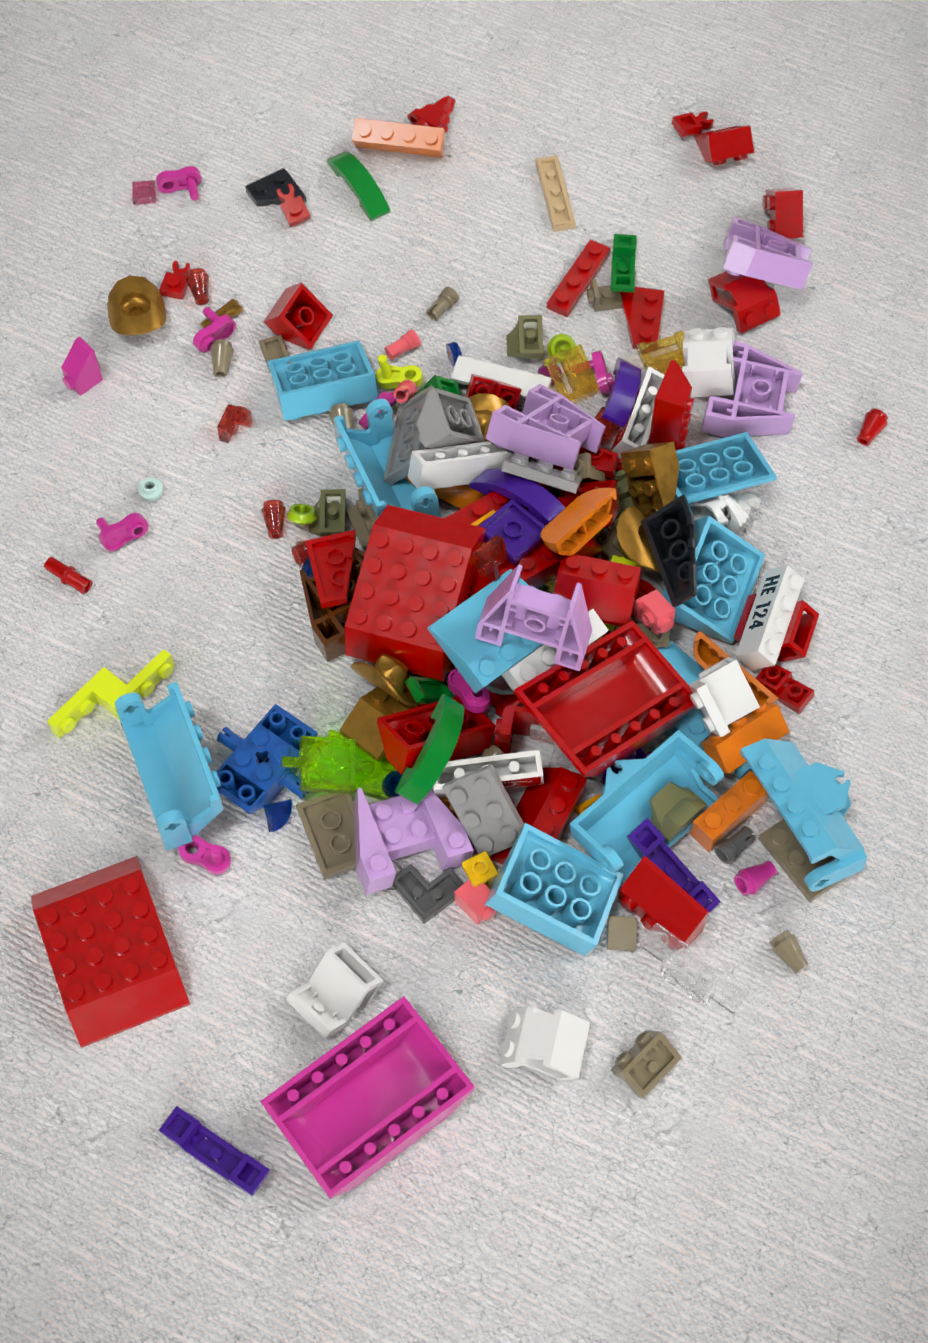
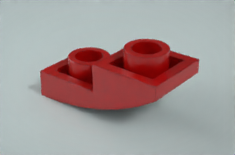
M471 374L465 397L468 398L476 394H493L505 400L511 408L516 410L522 389L498 380Z
M777 664L763 668L756 677L762 685L778 697L780 703L798 714L803 711L815 696L813 689L792 679V672Z

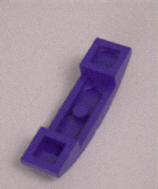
M618 357L613 371L615 378L612 390L605 402L602 417L624 428L640 386L641 368Z
M486 469L469 483L470 488L485 495L494 491L504 497L514 499L517 503L528 507V512L545 524L551 522L565 509L558 499L537 483L503 472L501 469Z
M645 818L626 836L641 859L646 856L709 913L721 902L703 881H698L667 846L664 842L666 838L648 818Z
M178 1106L174 1108L158 1130L211 1171L252 1197L271 1172L270 1169L248 1154L242 1153L204 1127L200 1121Z

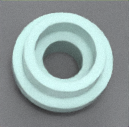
M154 477L143 479L138 485L139 495L147 501L158 500L163 493L161 481Z

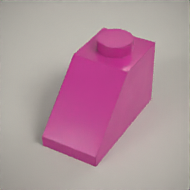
M79 336L75 339L61 369L64 375L62 380L69 390L74 389L81 396L103 381L95 351Z

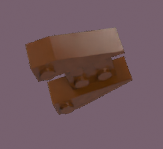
M356 547L354 550L348 602L346 604L322 609L314 576L309 578L303 569L299 570L315 644L327 662L345 653V630L341 624L346 622L365 555Z

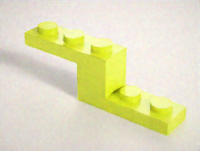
M163 649L127 685L103 667L47 720L52 733L60 739L65 733L71 732L76 723L94 709L96 703L100 704L120 721L115 708V701L128 693H138L141 698L149 696L155 686L162 679L168 678L175 666L171 654Z

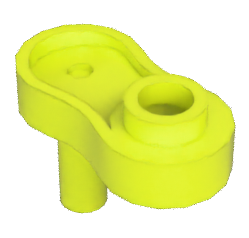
M386 355L378 356L380 368L377 370L375 378L380 388L386 390L397 388L406 379L414 381L417 388L422 385L424 378L418 366L397 367L389 365Z

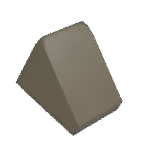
M609 916L607 932L608 950H636V917Z

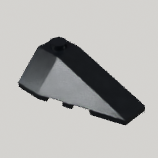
M681 495L641 521L670 601L675 608L697 595L694 516L685 495Z

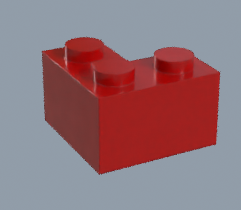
M795 188L766 190V195H763L762 206L763 209H766V213L771 214V220L767 222V229L789 239L803 238V190Z

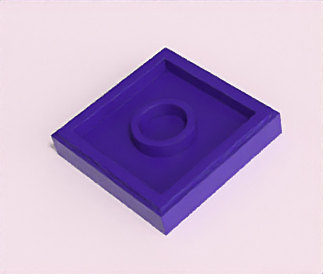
M511 499L479 525V527L486 528L484 541L514 565L542 542L541 531L545 525L514 499Z

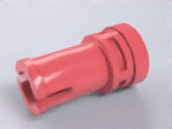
M410 329L400 339L384 347L387 357L393 361L408 350L412 351L421 346V341L416 332Z
M403 380L394 390L393 397L398 398L397 402L404 403L417 393V385L412 380Z

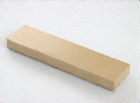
M558 156L537 158L535 165L553 232L575 229L576 223Z

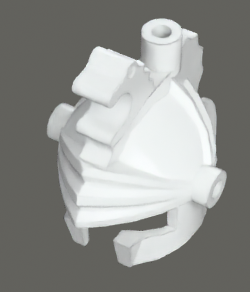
M737 491L689 503L694 520L710 516L729 530H734L746 523V519L750 515L751 506L759 509L761 500L757 498L756 494L736 496Z

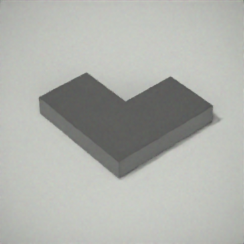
M410 864L395 876L392 887L425 924L455 901V891L464 883L451 868H448L428 884L414 866Z

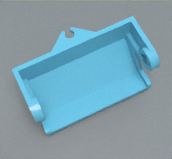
M376 399L367 406L366 415L369 427L367 430L348 429L342 415L334 418L338 448L340 452L345 451L346 455L344 457L349 470H354L353 477L358 488H363L362 496L366 506L371 505L377 519L387 505L440 517L438 497L432 487L424 486L417 489L406 478L392 485L383 481L394 431L393 410L386 399Z
M177 682L168 684L167 688L170 695L150 709L145 708L142 698L138 693L125 694L115 701V708L127 737L166 851L193 842L192 836L197 835L223 810V805L216 788L221 786L216 770L210 771L208 764L212 763L207 747L202 748L199 741L204 739L199 724L193 725L191 717H194L195 713L191 702H184Z
M680 730L675 732L645 759L616 760L615 766L620 767L622 770L615 774L612 772L611 767L607 768L606 783L602 787L603 795L570 823L571 836L587 850L593 859L600 862L611 873L618 871L624 874L619 889L641 860L626 836L645 818L651 819L650 799L670 781L682 788L688 787L708 805L707 808L719 799L703 784L700 776L710 784L716 785L724 778L722 769ZM692 823L669 844L666 843L669 848L672 847L679 839H681L687 832H689L691 830Z
M765 738L740 750L741 756L747 762L735 769L736 777L740 780L749 771L756 775L808 855L810 862L813 864L829 856L836 858L812 870L804 878V882L810 891L821 890L864 870L867 860L865 848L844 819L851 806L848 796L851 781L848 779L844 784H841L836 780L838 777H844V771L818 762L808 765L795 744L790 741Z

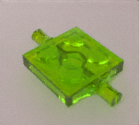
M301 736L299 739L298 757L282 756L281 767L297 768L300 775V791L354 794L356 791L355 778L357 773H373L374 762L358 761L355 753V739Z

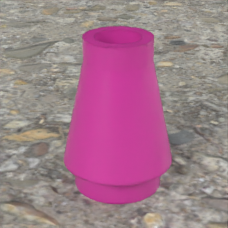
M766 861L740 869L738 874L734 876V882L737 889L743 895H753L770 878L775 876L777 871L772 862Z

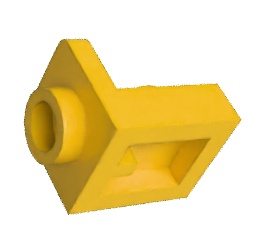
M486 851L462 862V868L473 887L484 883L490 890L492 889L498 872Z

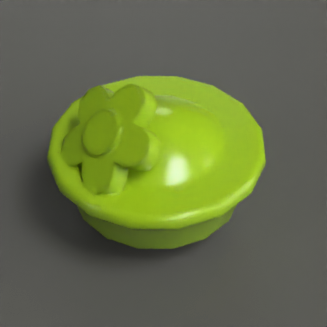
M558 334L550 339L547 352L553 361L563 364L574 358L577 347L572 337L567 334Z
M303 503L292 505L287 513L289 521L301 524L302 526L312 524L317 520L318 516L313 506Z

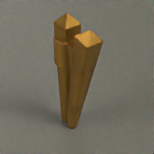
M231 299L215 311V313L219 317L228 315L232 318L243 312V306L238 304V300ZM208 318L200 323L203 328L212 324Z

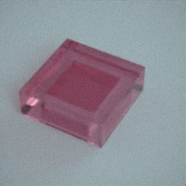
M155 180L132 182L133 205L156 203Z

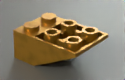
M674 442L646 444L620 453L633 505L642 512L644 518H647L675 500L680 466Z

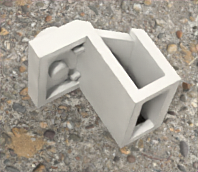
M717 327L708 330L694 328L685 332L683 340L685 366H682V371L692 386L691 397L734 395L736 385L733 358L734 328Z
M730 657L700 672V679L689 685L693 692L690 698L697 709L701 708L705 716L702 719L705 728L709 733L713 732L719 737L730 732L727 725L760 707L737 660Z
M343 942L326 951L309 982L291 991L286 1001L318 1033L327 1039L342 1030L349 1023L359 1005L365 1008L370 1003L382 984L383 979Z
M533 1006L513 1009L507 1019L508 1028L505 1040L500 1048L501 1058L499 1065L508 1069L527 1066L560 1081L576 1079L580 1073L590 1022L555 1009L554 1015Z

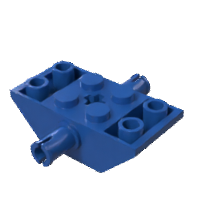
M277 704L269 710L244 739L228 727L222 729L225 734L219 732L217 741L232 750L233 753L216 771L221 786L216 788L218 793L248 814L269 806L284 787L300 799L306 797L303 794L304 792L308 794L311 790L312 785L296 776V773L304 765L318 732Z

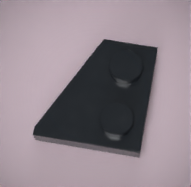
M285 168L245 186L246 193L257 207L284 203L279 200L277 189L280 188L282 194L286 195L289 193L288 184L294 187V198L301 195L304 203L306 202V195Z

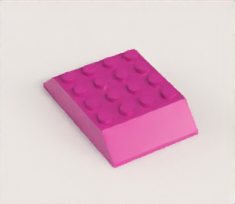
M403 996L269 1094L260 1103L329 1199H332L359 1186L448 1118L474 1091L475 1086L409 1001Z

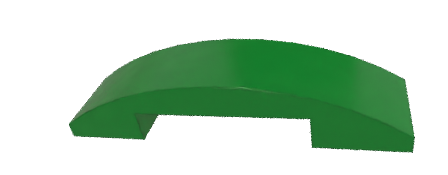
M344 151L327 159L328 165L337 177L341 176L359 199L360 208L370 221L390 213L388 203L378 185L364 165L353 154Z
M614 234L610 291H635L637 235Z
M446 694L441 695L431 716L435 723L413 769L406 767L395 793L414 804H418L428 794L442 774L454 751L463 723L465 706Z

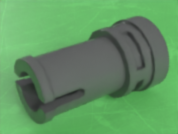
M743 826L732 837L724 839L723 842L714 846L715 854L723 863L729 864L739 855L743 848L756 839L755 835L750 837L753 831L749 827Z

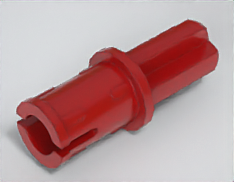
M49 557L44 563V568L60 578L62 584L72 586L83 595L90 590L93 583L92 580L75 571V567H68L54 557Z

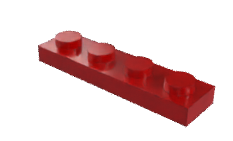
M590 239L548 300L547 309L568 317L590 285L591 280L594 279L610 255L611 248Z

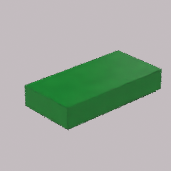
M411 676L405 681L416 703L431 704L438 702L442 694L454 698L446 680L443 682L432 678Z

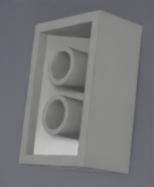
M437 388L429 390L417 422L418 437L425 448L433 449L485 442L470 398Z

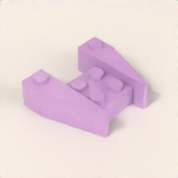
M733 216L723 242V248L727 252L723 260V268L726 269V272L734 276L742 274L802 290L813 265V262L807 261L811 248L757 224Z
M734 341L733 358L736 385L733 400L710 395L704 413L701 432L722 437L745 432L749 436L789 434L795 414L782 411L786 391L796 393L803 373L746 343Z
M539 384L528 391L522 413L507 405L500 407L492 413L485 439L493 442L499 448H505L573 470L581 446L594 453L598 452L606 426L560 393Z
M518 565L487 597L477 625L475 639L501 647L505 633H510L557 648L553 663L580 671L592 634V626L582 584L577 583L572 600L558 594H550L532 586L519 584L523 566Z
M362 788L357 789L353 804L356 872L366 895L392 887L396 871L391 860L433 848L440 867L444 872L448 868L461 867L462 862L471 858L473 847L463 825L432 790L418 804L398 796L368 805Z

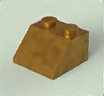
M376 687L358 700L340 728L339 733L378 762L386 755L377 725V718L411 708L395 700L379 687Z

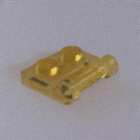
M682 330L675 332L673 336L647 344L645 342L637 344V352L645 370L651 367L665 375L671 359L677 361L682 370V366H685L683 354L685 334ZM673 345L678 347V350L652 358L649 355L650 352Z
M581 344L542 360L544 367H547L557 392L568 400L573 401L599 389ZM560 361L572 389L570 394L557 367L556 362Z

